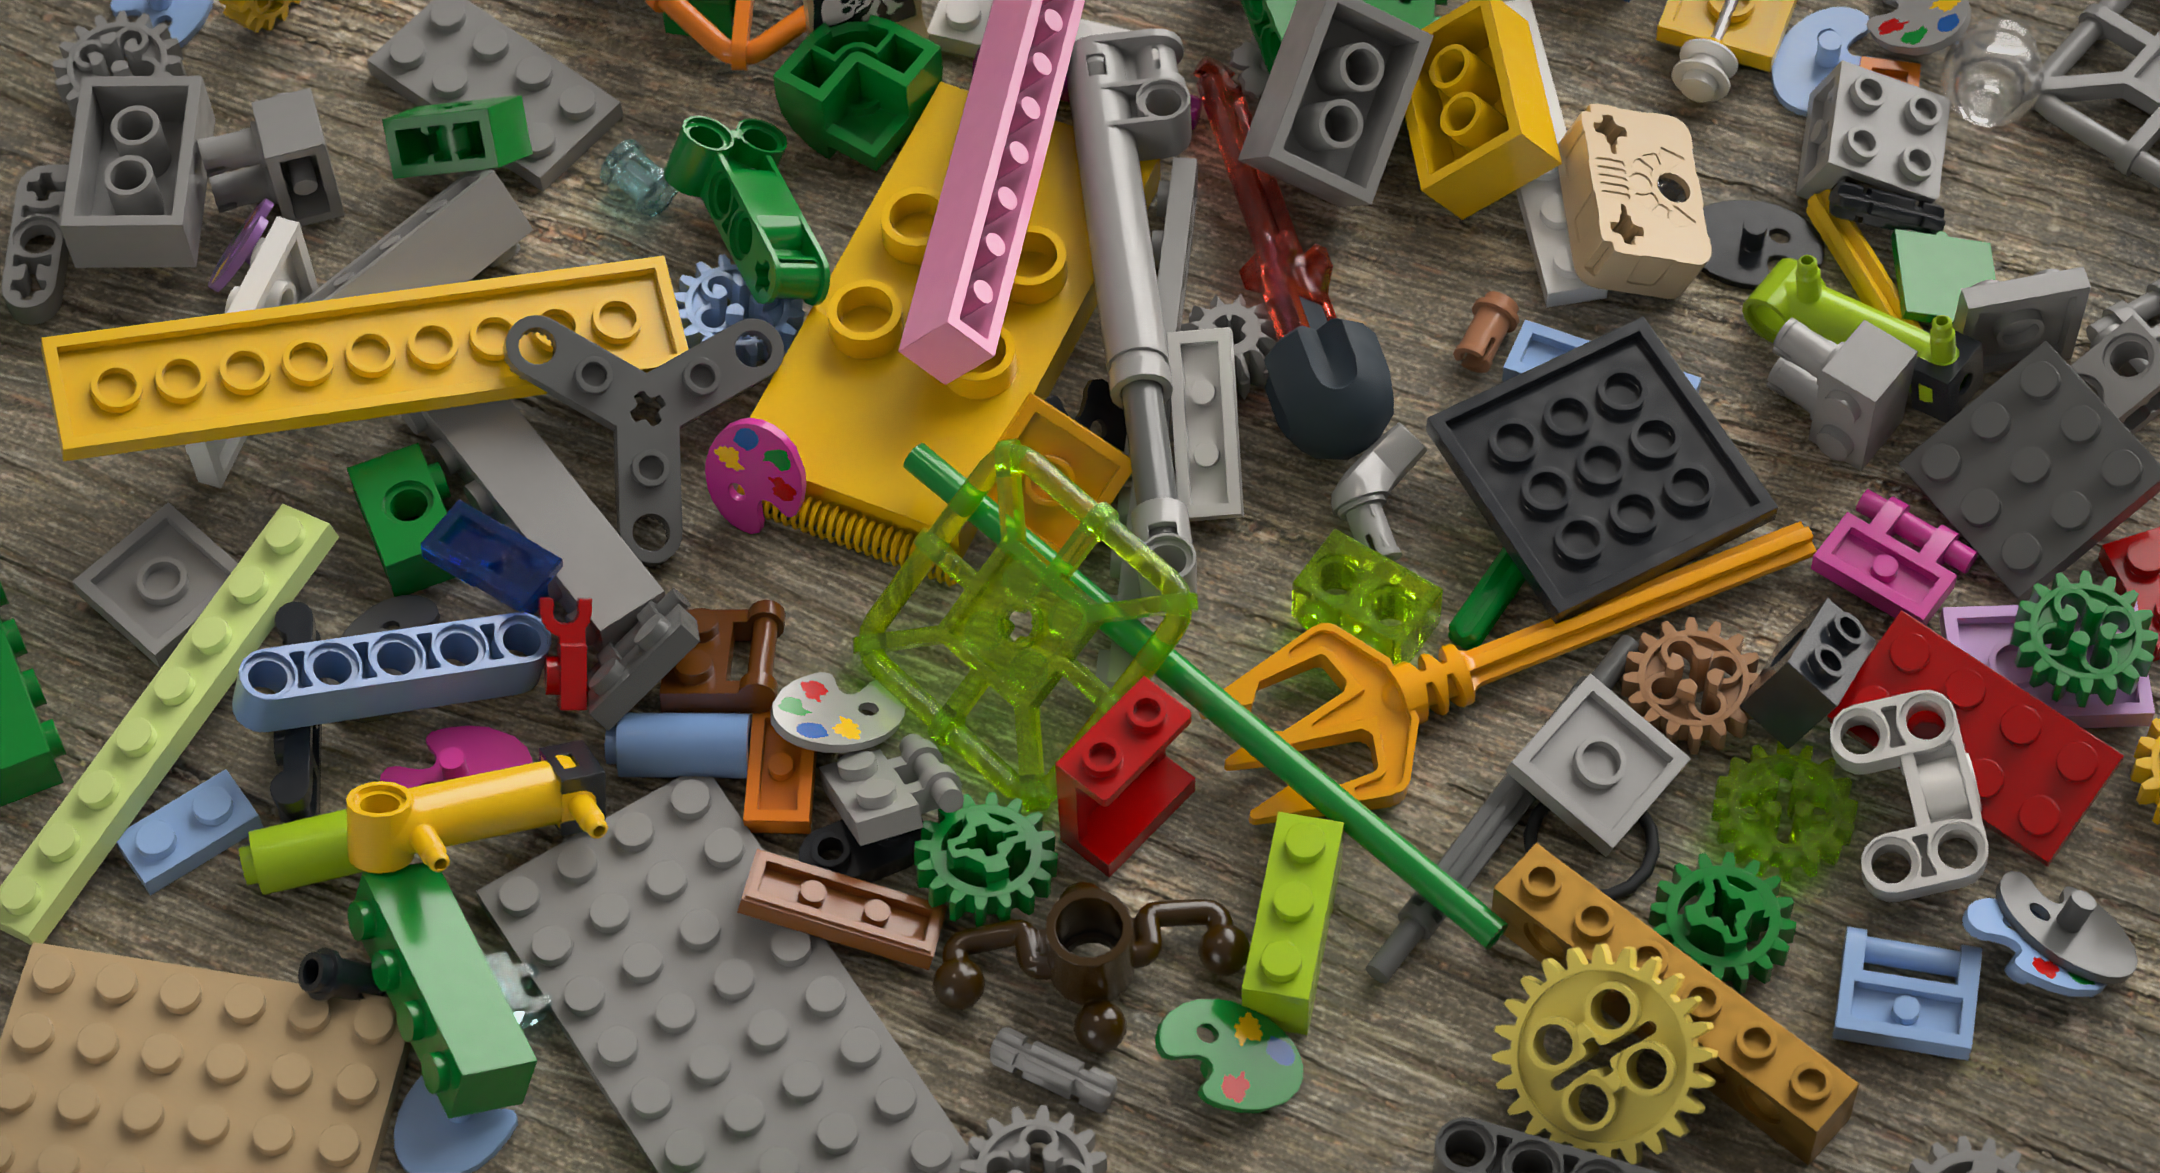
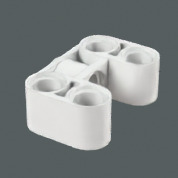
M1918 690L1852 705L1843 709L1834 718L1830 728L1831 752L1836 763L1845 771L1853 774H1870L1900 767L1902 776L1904 775L1915 818V827L1885 833L1873 838L1865 847L1861 857L1862 880L1866 889L1877 899L1885 902H1899L1963 888L1975 883L1983 875L1987 865L1988 841L1980 812L1982 807L1969 754L1965 752L1956 712L1952 703L1941 693L1933 690ZM1919 711H1932L1943 719L1945 728L1938 737L1931 740H1922L1909 732L1907 727L1908 720ZM1865 725L1872 728L1880 740L1873 751L1857 755L1849 752L1841 742L1843 734L1851 727ZM1951 838H1962L1974 846L1977 857L1970 866L1963 869H1954L1941 861L1938 855L1940 846ZM1895 852L1908 860L1911 870L1903 881L1888 884L1880 881L1874 875L1872 866L1880 855Z

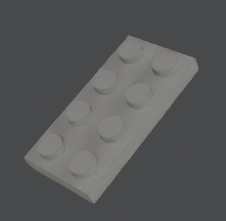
M432 0L367 59L370 75L416 106L522 95L533 154L504 166L542 192L623 117L620 101L468 0Z

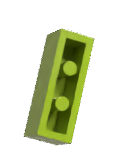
M1278 812L1242 984V1006L1265 1015L1282 1028L1283 1031L1308 1035L1342 865L1344 822Z

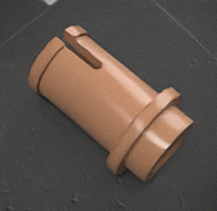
M1495 291L1488 292L1485 297L1476 299L1472 307L1474 318L1462 341L1457 345L1453 353L1456 361L1462 360L1465 353H1468L1461 365L1476 373H1486L1489 371L1493 363L1492 360L1507 333L1515 331L1520 322L1517 315L1519 311L1517 303L1509 296Z

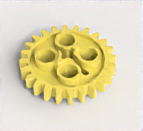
M1608 944L1595 945L1590 964L1579 947L1567 949V970L1553 958L1542 961L1547 981L1542 982L1533 976H1524L1520 982L1530 998L1527 1001L1511 998L1506 999L1504 1003L1508 1010L1518 1017L1516 1023L1495 1027L1496 1033L1511 1040L1510 1050L1492 1054L1493 1061L1511 1065L1512 1074L1496 1083L1497 1089H1517L1520 1096L1508 1108L1507 1112L1509 1115L1529 1111L1533 1118L1528 1124L1525 1133L1536 1136L1547 1130L1551 1133L1549 1139L1551 1141L1565 1145L1570 1143L1575 1148L1589 1152L1596 1149L1597 1154L1613 1159L1617 1158V1151L1620 1148L1627 1162L1633 1165L1642 1162L1641 1142L1643 1141L1657 1155L1667 1151V1143L1662 1131L1666 1129L1678 1137L1686 1136L1690 1131L1679 1114L1682 1111L1692 1114L1703 1113L1706 1107L1692 1092L1694 1088L1714 1086L1716 1081L1709 1075L1698 1071L1699 1062L1718 1057V1051L1700 1047L1698 1043V1037L1714 1028L1713 1023H1693L1689 1015L1703 1001L1702 998L1696 996L1680 1000L1676 995L1685 977L1680 973L1672 975L1664 981L1658 979L1662 959L1659 957H1651L1641 968H1637L1636 948L1624 947L1616 963H1613ZM1611 989L1622 992L1628 998L1631 1006L1628 1021L1620 1028L1610 1025L1603 1018L1601 1012L1602 999ZM1648 1021L1656 1024L1654 1034L1622 1050L1610 1059L1613 1070L1609 1066L1589 1070L1561 1090H1557L1554 1087L1553 1081L1556 1077L1598 1054L1599 1047L1596 1041L1600 1045L1618 1042ZM1554 1024L1565 1028L1573 1041L1572 1052L1564 1062L1553 1060L1546 1053L1544 1047V1036L1547 1030ZM1645 1049H1652L1658 1052L1666 1063V1076L1658 1087H1651L1645 1084L1638 1076L1636 1070L1637 1059ZM1587 1084H1594L1600 1087L1607 1096L1608 1111L1600 1122L1588 1119L1580 1109L1579 1096Z

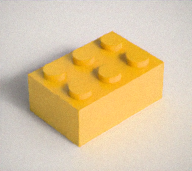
M1470 0L1421 29L1434 37L1405 113L1421 191L1462 220L1562 164L1529 23L1501 0Z

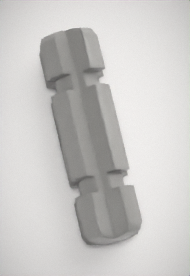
M1002 1028L996 1035L989 1052L990 1061L993 1065L1011 1073L1019 1069L1023 1071L1021 1078L1067 1099H1071L1074 1095L1080 1097L1078 1104L1097 1113L1105 1112L1110 1106L1117 1091V1079L1113 1075L1096 1067H1092L1090 1071L1083 1069L1085 1062L1040 1041H1035L1031 1045L1027 1043L1029 1036L1014 1029Z

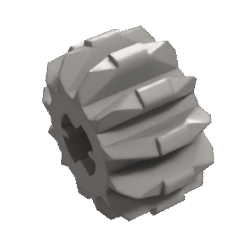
M1240 293L1233 304H1224L1215 294L1210 302V310L1193 305L1192 312L1189 314V323L1181 324L1179 331L1230 327L1233 331L1236 391L1245 400L1250 392V384L1265 388L1269 373L1264 359L1281 339V329L1276 320L1268 319V311L1265 309L1264 303L1246 308V301Z

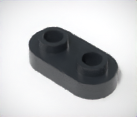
M843 819L810 833L800 846L799 861L873 883L914 865L915 841H921V828L860 846ZM828 850L842 852V855L835 860L821 858V855Z

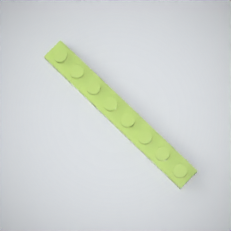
M282 503L1 884L0 930L30 945L34 942L42 944L45 942L236 680L243 659L251 652L257 651L274 628L276 612L286 603L293 602L336 543L339 536L330 523Z

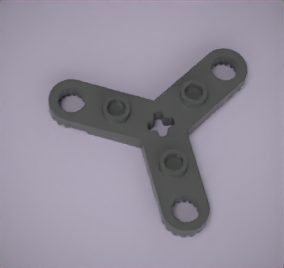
M531 315L520 319L511 327L504 342L503 353L504 360L510 367V371L520 376V379L529 381L546 391L553 398L613 431L617 533L642 564L650 568L662 565L676 553L682 541L680 429L771 377L783 360L784 344L779 332L768 322L754 318L744 319L646 373L553 319L541 315ZM530 332L533 334L538 332L542 336L545 335L546 339L551 341V346L553 347L552 359L543 364L528 362L519 351V340L523 335H528ZM747 335H750V337L756 336L758 340L761 339L763 344L767 346L768 356L766 363L758 367H750L743 364L735 352L736 341L740 337H746ZM640 396L646 404L657 401L661 407L655 416L657 425L651 426L646 419L639 420L638 422L634 421L631 417V413L637 406L634 398ZM649 517L652 520H658L660 524L662 523L667 537L664 547L654 551L641 548L635 542L632 533L633 525L636 521Z

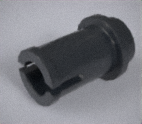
M325 947L316 952L308 953L303 958L299 967V985L302 990L308 993L310 998L316 1001H327L332 997L346 1000L366 999L363 993L384 996L386 992L379 990L374 981L372 962L366 963L342 958L338 951L332 948Z

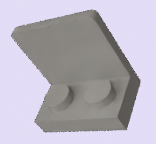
M1842 60L1810 93L1796 195L1809 199L1813 194L1821 193L1826 189H1832L1837 183L1844 182L1847 177H1851L1917 201L1933 203L1939 197L1950 100L1945 96Z

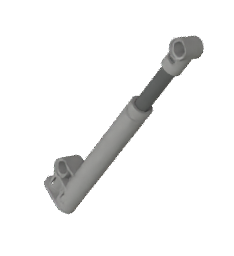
M1144 29L1091 35L1076 40L1067 69L1066 79L1110 397L1113 403L1124 411L1137 504L1132 510L1130 519L1138 569L1140 598L1143 606L1151 613L1160 617H1175L1191 609L1197 600V561L1192 542L1188 510L1186 505L1178 500L1164 403L1172 395L1173 384L1169 368V357L1140 161L1177 156L1187 149L1191 143L1192 135L1191 101L1186 82L1178 73L1177 68L1184 54L1181 38L1176 33L1166 29ZM1156 48L1158 50L1159 59L1153 60L1152 49ZM1163 574H1175L1171 577L1160 576Z

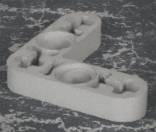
M69 165L37 166L27 171L21 177L17 186L1 290L9 313L13 319L22 324L35 325L44 323L59 311L62 304L70 252L60 228V220ZM48 190H56L55 192H51V193L49 194L48 200H46V201H39V200H38V199H43V198H45L46 193H47ZM48 235L55 238L51 248L43 253L33 254L24 250L26 243L36 236ZM30 274H35L41 290L35 291L32 299L23 300L22 298L28 297L31 293L32 279Z

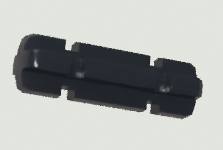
M1848 182L1837 183L1834 190L1829 194V213L1836 218L1854 221L1855 217L1858 216V222L1861 224L1894 231V229H1911L1910 231L1934 235L1939 231H1943L1945 227V210L1938 204L1919 201L1918 206H1916V200L1913 198L1873 188H1868L1867 192L1863 193V186Z

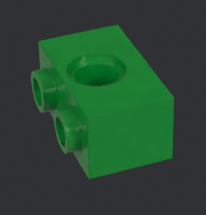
M419 443L347 467L357 504L394 597L409 595L467 574L461 549L471 546L467 530L459 511L447 514L442 500L450 498L451 494L439 462L427 465ZM421 516L413 521H405L410 517Z

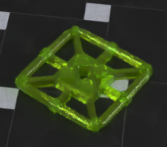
M1014 438L998 441L995 449L991 450L979 461L930 529L924 527L919 531L913 540L916 548L867 612L859 628L858 636L852 638V648L854 655H860L861 662L870 675L928 726L927 735L939 746L948 744L1005 797L1010 800L1015 798L1021 799L1022 806L1025 807L1026 811L1033 813L1048 810L1051 802L1057 799L1055 763L1046 775L1044 772L1039 707L1060 679L1064 676L1097 707L1056 762L1143 676L1151 680L1185 635L1192 621V613L1199 611L1198 594L1190 592L1189 585L1182 576L1118 521V511L1107 502L1098 504L1043 455L1026 445H1022L1018 439ZM1023 473L1081 522L1052 562L1048 561L1026 540L1022 489ZM997 482L1001 542L977 572L953 551L950 544ZM1102 540L1159 589L1163 595L1098 604L1071 581L1070 578L1096 543ZM935 564L965 589L939 625L886 632ZM1014 611L1023 614L1030 611L1032 615V630L1027 637L1020 636L1014 641L1010 636L1015 628V625L1009 619ZM1165 615L1162 622L1111 689L1076 659L1103 623ZM943 644L971 670L943 706L891 660L886 653L895 650ZM989 686L1014 707L1019 774L965 726L966 716Z

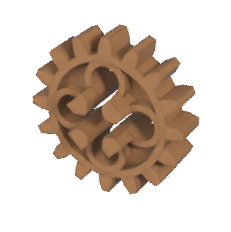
M1688 617L1684 631H1676L1672 624L1665 621L1661 623L1658 640L1647 633H1643L1640 636L1639 652L1629 651L1626 656V674H1623L1621 696L1628 697L1627 705L1640 716H1644L1647 722L1665 734V737L1676 745L1678 739L1687 741L1690 753L1698 755L1701 741L1709 740L1712 746L1720 751L1725 747L1727 731L1740 739L1746 735L1748 719L1753 718L1740 707V704L1759 675L1757 673L1759 656L1757 652L1741 655L1744 637L1740 633L1730 637L1727 641L1721 638L1720 622L1715 621L1708 631L1705 632L1698 630L1694 617ZM1683 658L1687 659L1690 663L1689 679L1682 680L1684 670ZM1724 673L1729 674L1731 677L1724 678ZM1703 691L1701 702L1703 714L1698 712L1695 707L1696 694ZM1662 693L1661 699L1657 698L1654 694Z

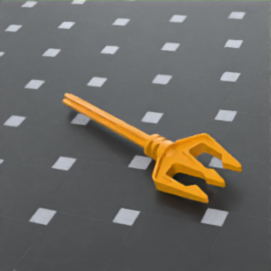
M1799 521L1660 575L1560 623L1555 624L1552 618L1468 651H1459L1451 643L1444 645L1439 649L1438 660L1429 654H1421L1418 658V669L1405 661L1393 665L1389 657L1337 625L1321 623L1305 631L1223 690L1251 712L1257 691L1310 669L1322 668L1342 693L1286 730L1274 732L1298 751L1358 741L1366 744L1370 748L1374 772L1340 784V786L1369 810L1389 808L1401 803L1407 794L1411 780L1418 725L1428 721L1429 708L1439 715H1446L1449 712V700L1457 706L1464 708L1475 702L1476 691L1481 686L1809 559L1817 552L1812 542L1814 536L1809 526L1804 527L1802 522ZM1199 712L1200 718H1202V719H1204V720L1207 719L1205 716H1203V715ZM1242 747L1227 757L1224 764L1226 771L1265 767ZM1287 786L1252 809L1248 821L1253 825L1275 823L1278 812L1308 817H1321L1324 815L1292 788Z

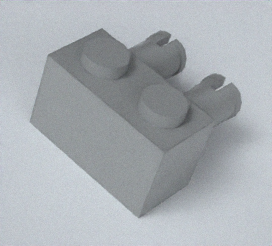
M311 88L279 93L271 98L251 102L256 120L250 122L251 127L220 136L197 139L207 177L210 179L219 213L261 202L266 198L272 200L274 204H279L284 219L299 222L301 227L345 216ZM250 166V167H248V168H244V169H240V170H236V171H232V172H228V173H227V171H231V170H235V169H239V168H243V167Z
M1792 317L1783 325L1774 340L1772 352L1780 356V358L1768 375L1766 387L1788 398L1810 413L1812 424L1808 440L1815 443L1825 455L1837 461H1844L1862 471L1903 421L1918 351L1866 320L1862 321L1846 342H1841L1837 345L1810 330Z

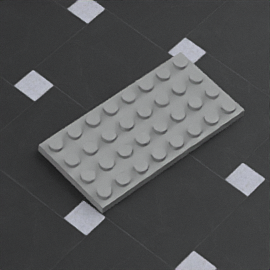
M679 776L606 817L608 831L603 837L594 839L587 832L578 833L476 891L480 905L654 1173H960L961 1161L976 1160L969 1153L968 1146L827 941L823 938L737 913L756 850L763 849L749 828L744 826L742 818L713 777Z

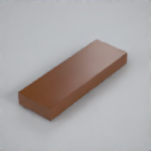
M757 849L737 913L929 970L947 906L942 904L932 908L926 899Z

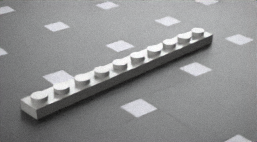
M1173 157L1170 181L1160 180L1158 186L1157 217L1166 218L1164 230H1153L1151 242L1155 267H1159L1157 283L1167 351V332H1178L1181 329L1198 199V160L1195 158ZM1171 397L1164 403L1168 434L1172 410ZM1126 436L1124 453L1130 456L1128 439ZM1132 478V486L1122 487L1119 491L1117 524L1126 525L1125 541L1113 540L1110 578L1120 580L1118 595H1108L1145 625L1147 609L1143 606L1140 598L1138 569L1130 519L1132 510L1137 506ZM1113 640L1111 650L1099 649L1096 670V688L1107 689L1108 710L1138 682L1140 663Z

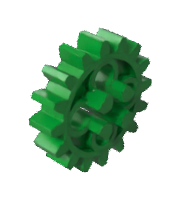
M2082 570L2078 583L2070 584L2068 578L2062 572L2055 574L2051 590L2037 583L2032 588L2029 601L2021 600L2018 606L2010 637V644L2018 647L2014 663L2017 668L2033 666L2029 681L2033 688L2041 686L2045 682L2053 685L2051 697L2053 701L2058 702L2064 697L2066 692L2075 694L2077 705L2080 708L2086 707L2089 696L2092 694H2097L2106 706L2113 704L2117 687L2131 695L2136 690L2140 676L2147 677L2154 659L2153 653L2158 641V633L2149 630L2153 618L2152 611H2135L2134 607L2139 594L2135 590H2131L2120 596L2114 592L2116 578L2109 576L2102 586L2092 584L2091 574L2087 570ZM2079 613L2082 620L2080 630L2074 632ZM2046 644H2051V648L2046 647ZM2094 645L2089 665L2086 654L2088 647Z

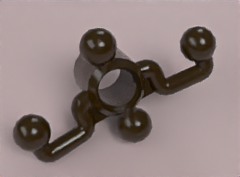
M1080 881L1069 885L1060 895L1059 900L1054 903L1046 919V929L1037 930L1030 922L1015 919L956 932L947 940L943 948V963L934 974L932 988L939 1002L949 1009L965 1010L973 1007L983 995L985 978L979 966L969 960V956L1015 946L1019 967L1027 976L1036 980H1052L1053 986L1064 998L1084 1005L1074 1020L1076 1038L1090 1052L1104 1054L1115 1050L1123 1041L1127 1031V1022L1120 1008L1110 1001L1115 1000L1127 990L1134 977V969L1148 966L1158 958L1162 950L1163 941L1161 927L1207 925L1208 930L1201 937L1198 944V955L1203 966L1219 976L1233 975L1245 966L1248 960L1250 943L1245 933L1234 926L1230 912L1223 904L1215 900L1187 899L1150 902L1141 907L1136 916L1132 918L1128 907L1116 895L1102 890L1091 882ZM1087 943L1101 944L1111 949L1106 954L1096 957H1080L1071 953L1076 947Z

